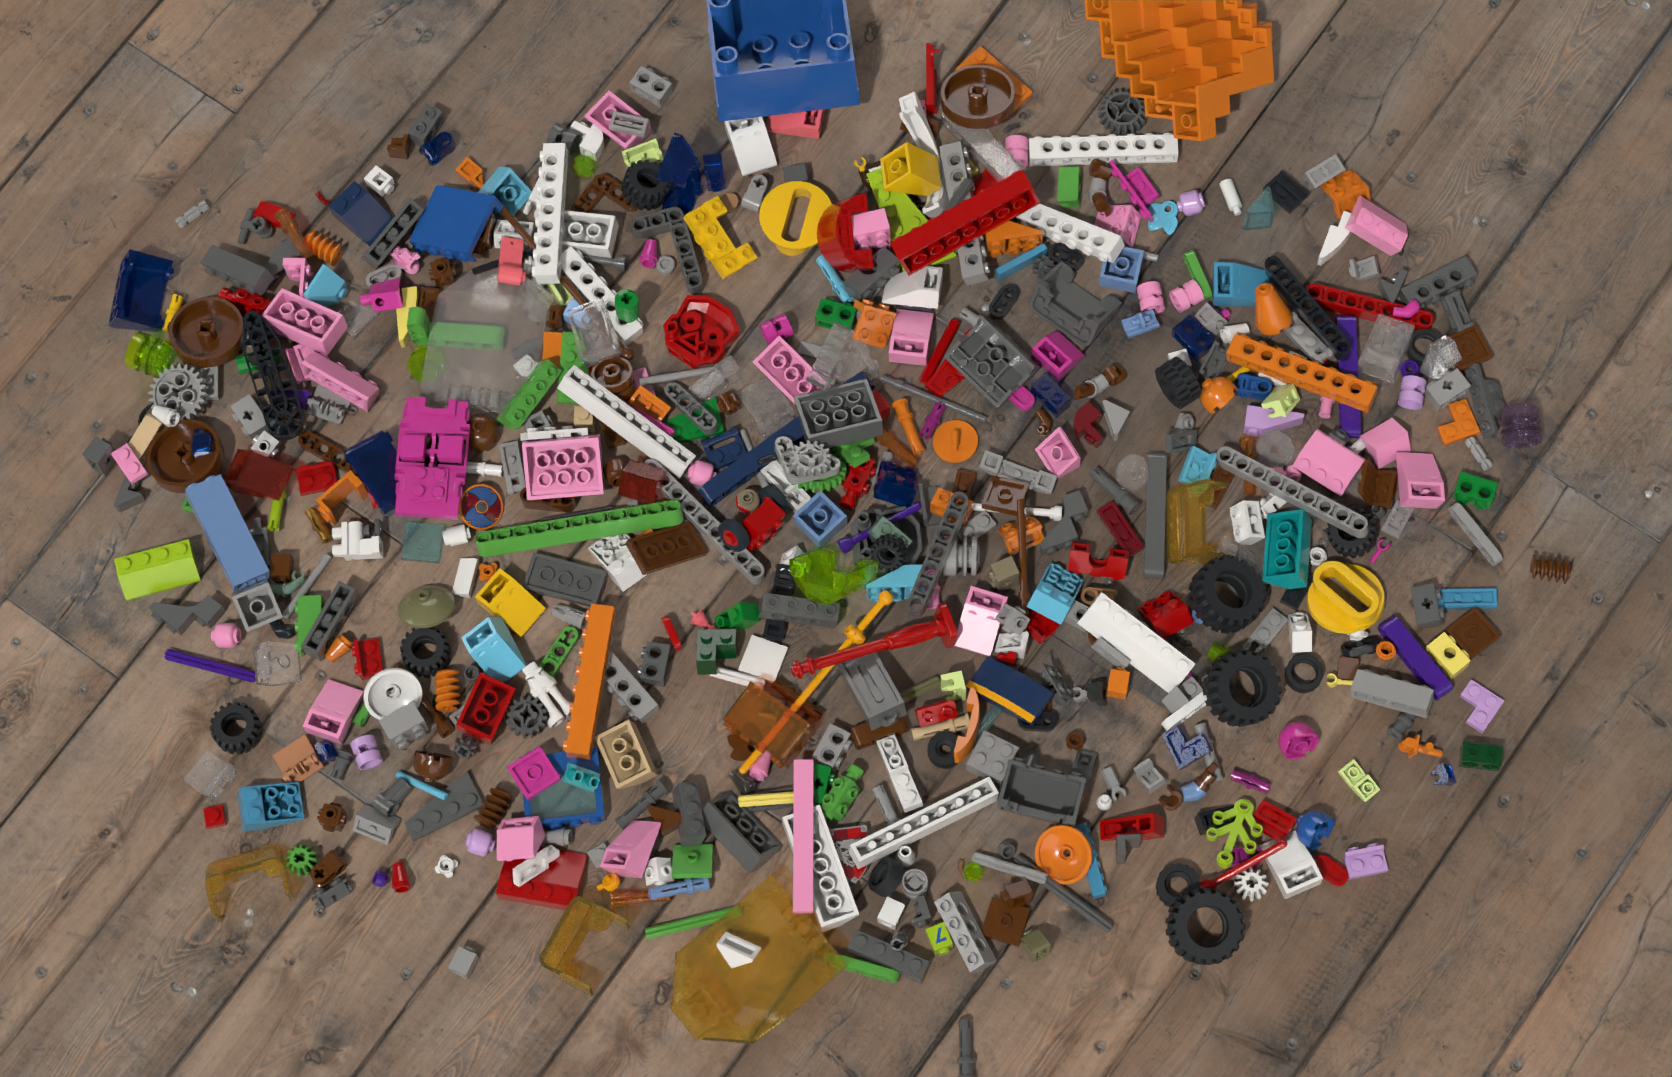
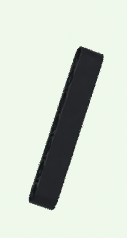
M1276 256L1268 257L1265 260V274L1324 345L1332 350L1335 358L1340 361L1348 360L1351 356L1350 341L1285 264ZM1272 265L1277 266V268L1273 270L1269 267ZM1282 279L1289 280L1287 283L1280 282ZM1295 292H1298V293L1301 294V295L1298 296V297L1292 296V294L1295 293ZM1306 306L1312 307L1311 310H1304L1303 308ZM1316 320L1324 321L1322 324L1315 323ZM1332 333L1336 336L1333 338H1328L1327 334ZM1344 347L1347 350L1340 352L1338 349Z

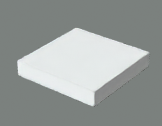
M752 635L738 672L759 677L773 683L778 677L788 647Z

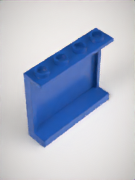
M436 185L409 242L414 246L415 251L422 254L427 252L433 256L441 255L448 259L456 258L463 262H476L477 260L473 257L472 252L492 211L501 212L503 204L493 195Z

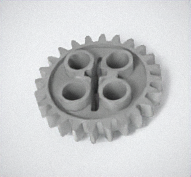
M178 363L177 367L171 364V370L164 367L165 373L158 372L159 379L153 377L156 383L150 384V387L154 388L153 391L148 392V394L153 396V398L149 399V402L154 403L151 409L156 405L172 408L173 404L177 403L176 410L180 414L179 421L193 420L192 415L199 417L198 410L204 411L201 405L208 403L203 399L209 396V394L204 392L209 387L203 385L206 382V379L201 378L203 374L187 364L183 366ZM185 378L184 384L180 385V381ZM169 387L168 393L164 394V390ZM193 394L192 400L188 401L189 395Z

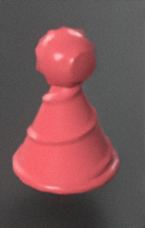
M703 609L697 614L694 611L691 613L694 617L690 624L705 629H717L716 626L709 624Z

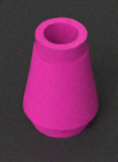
M652 239L646 240L639 258L640 264L645 268H653L656 262H658L657 242Z

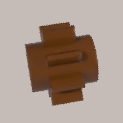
M727 391L718 397L719 403L717 407L720 413L723 412L731 415L739 410L738 403L741 400L737 394L734 395V393L731 394L730 391Z

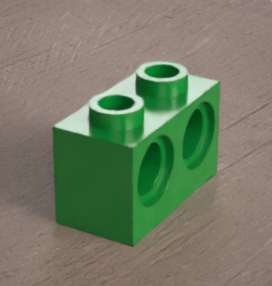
M821 298L815 315V325L851 335L857 318V308L853 307L850 303L841 304L831 298ZM826 310L832 311V313L829 315H826L823 312ZM843 315L850 316V318L846 320L842 319L841 317Z
M1460 472L1452 499H1455L1460 504L1468 503L1474 505L1480 510H1489L1498 483ZM1461 487H1467L1470 492H1463ZM1479 493H1486L1488 498H1482Z

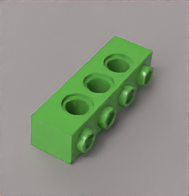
M549 359L539 361L496 419L510 431L519 429L562 371Z

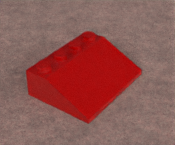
M540 846V848H539V850L537 851V853H538L539 851L543 850V849L546 848V847H541V846ZM559 850L560 856L549 863L548 869L520 887L516 886L513 882V868L526 861V859L504 860L496 895L498 899L576 913L588 855Z

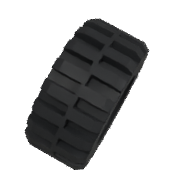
M1227 555L1220 558L1216 557L1198 570L1189 584L1188 589L1191 592L1188 593V599L1192 601L1190 604L1191 609L1195 610L1197 619L1200 618L1203 621L1202 624L1206 627H1212L1211 630L1218 632L1221 630V633L1228 634L1230 631L1235 633L1241 629L1243 630L1259 617L1265 607L1266 594L1263 592L1266 588L1265 584L1261 583L1262 577L1260 574L1257 575L1256 569L1253 566L1247 565L1248 562L1243 559L1239 561L1238 557L1231 556L1229 558ZM1215 581L1228 583L1235 589L1239 597V608L1228 607L1220 601L1215 591Z
M1239 650L1220 656V659H1216L1211 663L1213 667L1207 669L1206 675L1208 677L1203 679V685H1206V689H1203V695L1207 697L1205 701L1206 706L1212 708L1210 712L1213 716H1219V721L1222 723L1227 722L1229 726L1243 727L1264 721L1269 718V714L1274 713L1276 710L1274 705L1280 702L1278 694L1282 692V687L1278 685V682H1281L1280 676L1275 674L1277 669L1275 666L1269 665L1270 660L1267 657L1261 658L1262 654L1258 652L1252 653L1251 650ZM1237 670L1246 673L1254 685V697L1247 707L1238 704L1230 693V679Z
M1197 888L1183 893L1181 897L1174 901V905L1170 906L1168 910L1169 916L1165 920L1167 924L1165 932L1169 936L1170 940L1168 942L1170 946L1174 947V952L1178 956H1182L1184 960L1194 964L1211 965L1229 959L1233 956L1232 953L1239 949V943L1244 939V935H1242L1243 929H1245V923L1242 922L1244 915L1243 912L1239 911L1238 903L1233 901L1230 895L1224 894L1218 889ZM1202 907L1215 910L1222 920V933L1215 943L1206 946L1194 942L1188 933L1187 927L1192 912Z

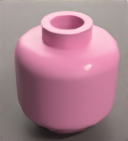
M697 460L690 464L687 477L690 483L702 486L716 476V472H713L714 467L712 464Z
M219 623L211 631V640L215 642L218 648H234L241 641V630L234 623Z

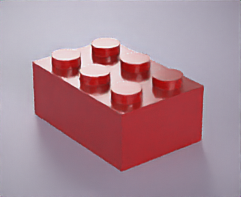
M480 672L456 723L455 730L491 745L516 688Z

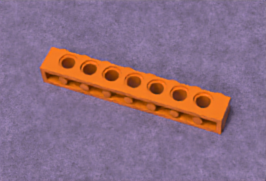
M1243 334L1234 335L1226 352V361L1260 372L1288 384L1293 383L1296 387L1369 413L1377 395V386L1371 381H1362L1352 374H1343L1333 367H1324L1317 361H1308L1298 354H1289L1282 348L1270 347L1263 341L1251 340L1250 337ZM1252 350L1253 353L1247 354L1245 351ZM1268 356L1271 359L1266 361L1262 358ZM1287 363L1289 366L1282 367L1280 364ZM1299 370H1305V371H1307V372L1304 373V374H1301V373H1299L1298 371H1299ZM1322 376L1324 379L1317 380L1316 377ZM1341 383L1342 386L1336 387L1333 384ZM1354 389H1357V390H1359L1360 392L1357 393V394H1355V393H1352L1351 391L1354 390Z

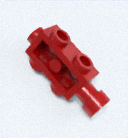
M224 287L218 298L225 299L235 305L241 316H245L249 311H256L262 315L271 303V300L256 294H250L242 288H238L233 293L231 289Z
M871 456L869 461L862 464L864 467L859 465L854 468L849 464L848 469L850 472L848 476L845 475V480H842L841 484L843 491L846 493L845 496H842L839 503L843 508L853 510L856 505V498H862L863 494L867 495L870 488L868 482L870 477L873 478L877 469L875 467V460Z

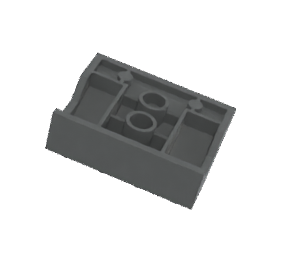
M981 315L977 324L969 333L958 340L944 356L996 408L1004 404L1040 368L1028 354L985 315Z

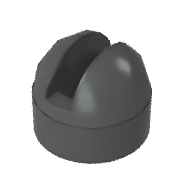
M469 665L464 669L463 676L467 681H475L479 676V670L476 666ZM471 669L474 670L475 672L472 674L471 678H468L467 676L470 673Z
M1002 842L998 846V853L1004 859H1010L1015 854V847L1009 842Z

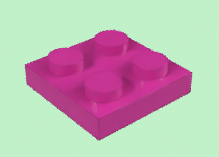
M541 747L536 748L507 766L509 773L527 801L561 781L560 776Z

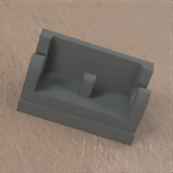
M1459 289L1439 297L1453 332H1460L1474 325L1466 310Z
M1214 341L1199 370L1197 380L1204 382L1208 378L1213 379L1221 376L1228 362L1226 361L1228 347L1222 349L1220 343Z

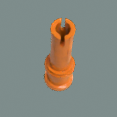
M902 398L893 402L891 406L897 413L898 423L902 424L913 455H919L925 452V449L913 422L914 415L908 408L907 398Z

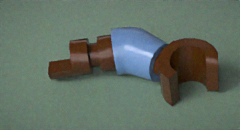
M1212 762L1201 774L1202 778L1199 777L1196 781L1193 780L1190 784L1179 787V790L1174 785L1167 784V789L1171 796L1168 798L1161 797L1158 799L1166 810L1173 811L1179 808L1182 802L1200 800L1207 794L1206 790L1210 787L1209 784H1213L1217 779L1213 773L1219 766Z

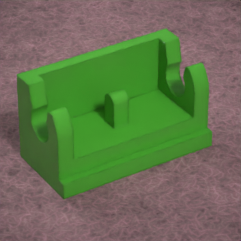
M1059 167L1057 202L1061 203L1063 208H1081L1082 173L1080 168Z

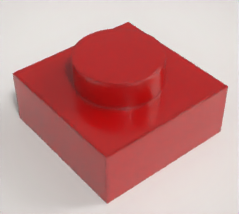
M223 805L203 809L207 829L227 825Z

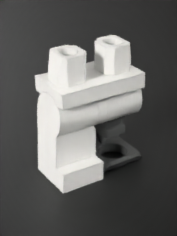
M375 519L374 528H371L370 525L364 526L360 521L341 522V526L332 528L333 539H342V544L332 546L334 557H344L346 561L352 559L383 558L381 520Z

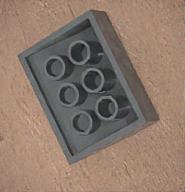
M867 379L794 396L806 444L807 440L811 444L817 441L818 446L824 444V449L883 435L882 419Z

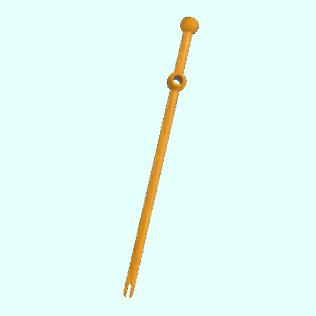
M886 590L881 591L878 595V602L857 627L853 625L846 627L844 634L847 635V639L837 651L850 648L854 643L861 645L865 641L866 637L863 635V631L884 605L892 603V594ZM835 665L820 670L739 768L741 774H745Z

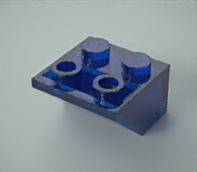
M881 460L874 485V498L901 507L905 506L907 508L911 506L918 491L917 471L910 467L898 466L891 461Z

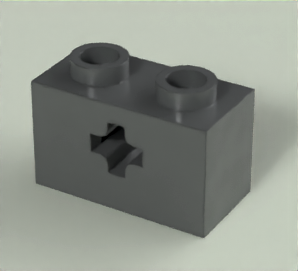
M95 436L82 455L92 469L107 476L116 464L111 455L116 449L111 446L112 443L105 438L100 439Z
M1434 583L1412 587V599L1416 622L1419 628L1426 629L1444 625L1443 618H1446L1444 607H1441L1440 600L1443 599L1441 589L1437 588Z

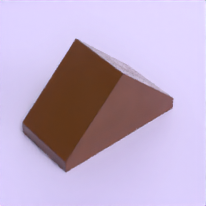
M649 805L648 810L654 822L661 823L659 831L663 837L679 828L681 813Z

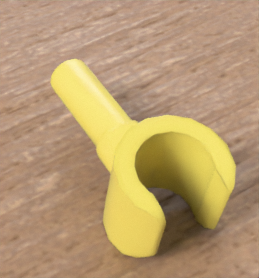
M1332 673L1327 675V678L1335 680L1332 683L1326 682L1330 688L1335 687L1337 684L1352 686L1353 681L1337 679L1336 675Z

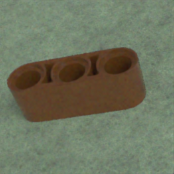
M526 487L520 492L522 504L528 509L569 513L576 508L575 497L553 498L550 502H544V499L525 500L527 496ZM565 499H571L569 504H563Z
M903 716L898 718L896 723L888 727L881 726L871 731L866 722L853 727L849 732L851 733L855 748L859 750L877 744L876 741L895 734V737L903 735L909 731V728Z

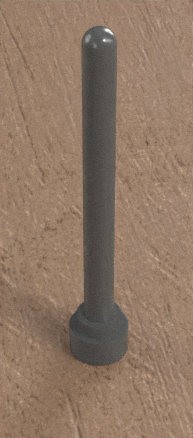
M582 254L585 262L610 265L619 271H626L627 256L619 255V257L614 259Z

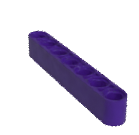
M1336 316L1335 325L1351 343L1350 358L1345 361L1337 359V370L1346 375L1352 374L1359 379L1356 317ZM1341 347V348H1339L1338 350H1339L1340 352H1344V351H1346L1347 349L1344 348V347ZM1354 389L1351 392L1357 394L1359 390ZM1339 403L1340 429L1345 431L1350 438H1360V410Z

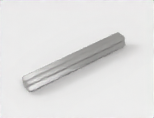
M974 852L972 856L973 863L1018 877H1025L1028 880L1045 884L1047 881V873L979 852Z

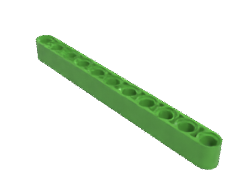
M669 500L483 531L475 536V542L479 555L490 557L676 526L683 522L684 517L680 502Z

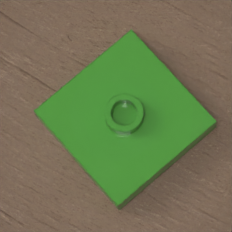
M713 844L684 847L673 845L672 879L712 878Z

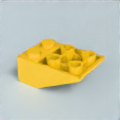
M500 568L475 596L479 606L494 617H502L505 625L521 638L546 610L526 589Z

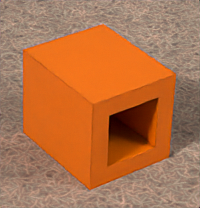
M1119 667L1110 670L1107 697L1126 700L1130 672Z

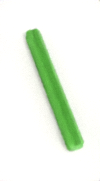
M735 906L648 927L645 929L646 938L652 939L739 918L742 916L741 907Z

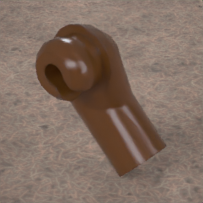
M1039 409L1035 413L1040 420L1037 433L1041 436H1046L1050 432L1052 421L1043 409Z

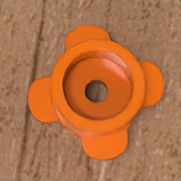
M480 564L478 567L480 570L479 580L488 582L496 573L497 564Z

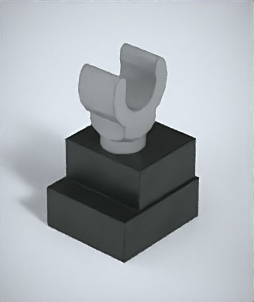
M1103 682L1087 683V690H1082L1079 687L1073 688L1075 692L1081 693L1079 697H1073L1075 702H1081L1088 698L1091 702H1096L1098 706H1106L1107 687Z

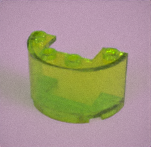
M818 547L789 559L790 573L797 586L808 599L819 604H832L866 589V585L875 580L878 571V561L866 558L858 560L859 568L850 572L835 569L834 550Z

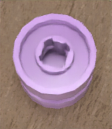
M1413 375L1404 376L1401 382L1400 389L1402 391L1399 393L1398 405L1410 410L1421 409L1424 399L1422 394L1425 393L1426 380Z
M364 735L351 741L350 745L353 754L357 755L355 760L359 770H368L383 762L380 751L376 749L378 746L374 735Z

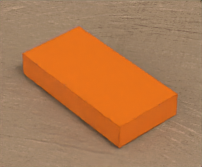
M543 332L542 360L549 359L559 369L562 333Z

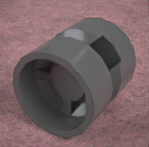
M557 122L548 134L547 143H565L568 154L572 155L580 143L581 133L572 129L568 130L566 126Z

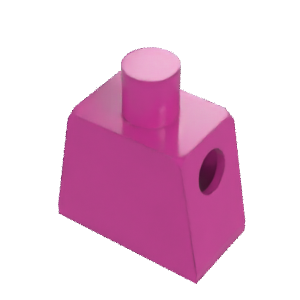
M400 277L370 285V293L360 295L361 305L372 304L375 312L403 308V287Z

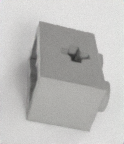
M1457 368L1454 371L1449 370L1444 373L1438 381L1433 380L1427 384L1424 395L1435 410L1439 412L1447 407L1448 404L1469 393L1471 385Z
M250 394L231 405L233 410L231 415L236 423L240 422L243 427L240 429L246 438L250 436L253 440L257 434L261 435L264 430H268L262 411Z

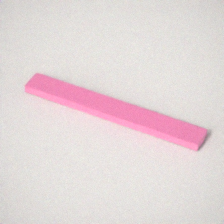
M794 760L793 913H813V760Z

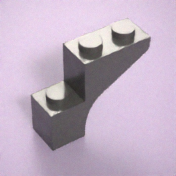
M1080 490L1062 496L1061 504L1064 509V516L1041 541L1040 553L1042 556L1046 554L1047 556L1054 555L1063 548L1071 549L1072 542L1078 543V535L1072 522H1081L1088 515V509Z
M209 595L200 603L190 607L163 603H152L149 606L152 612L151 616L157 622L163 621L167 624L165 627L173 634L177 632L180 635L187 630L194 620L202 627L206 625L211 629L226 612L223 606Z

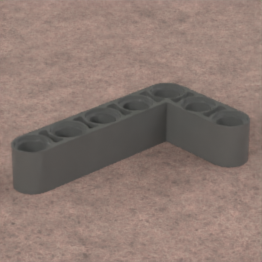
M671 207L635 217L631 221V229L636 239H645L671 232L687 290L693 295L700 294L704 288L702 275L687 224L683 219V211L679 207ZM675 216L680 217L677 220H672V218ZM656 221L662 222L659 225H654ZM638 226H643V227H644V228L641 229V230H637V229H636ZM678 233H684L683 236H676ZM683 249H689L686 253L681 252ZM688 265L694 266L692 269H686ZM692 282H699L696 286L691 285Z

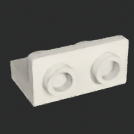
M497 220L494 230L495 248H500L501 237L524 240L507 220ZM518 221L532 237L534 222ZM524 240L523 250L531 248Z

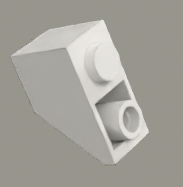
M1295 612L1288 614L1289 639L1292 653L1312 652V629L1307 613Z

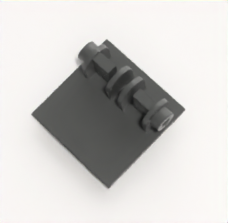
M1042 663L1041 666L1044 670L1041 672V679L1047 685V689L1054 687L1050 691L1054 693L1053 698L1055 702L1061 706L1067 702L1066 699L1073 700V691L1061 678L1063 674L1060 669Z

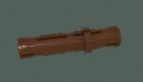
M779 677L771 685V688L784 696L786 701L789 700L794 703L801 695L796 691V688L790 687ZM806 700L800 707L802 711L815 719L816 722L824 714V711L809 700Z

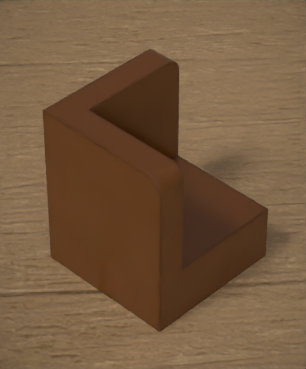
M404 134L403 139L392 138L391 145H387L390 158L408 159L411 146L409 135Z

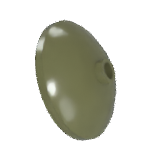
M434 585L418 587L401 599L398 605V615L400 620L407 626L413 628L433 627L444 622L452 615L455 609V599L453 594L443 587Z

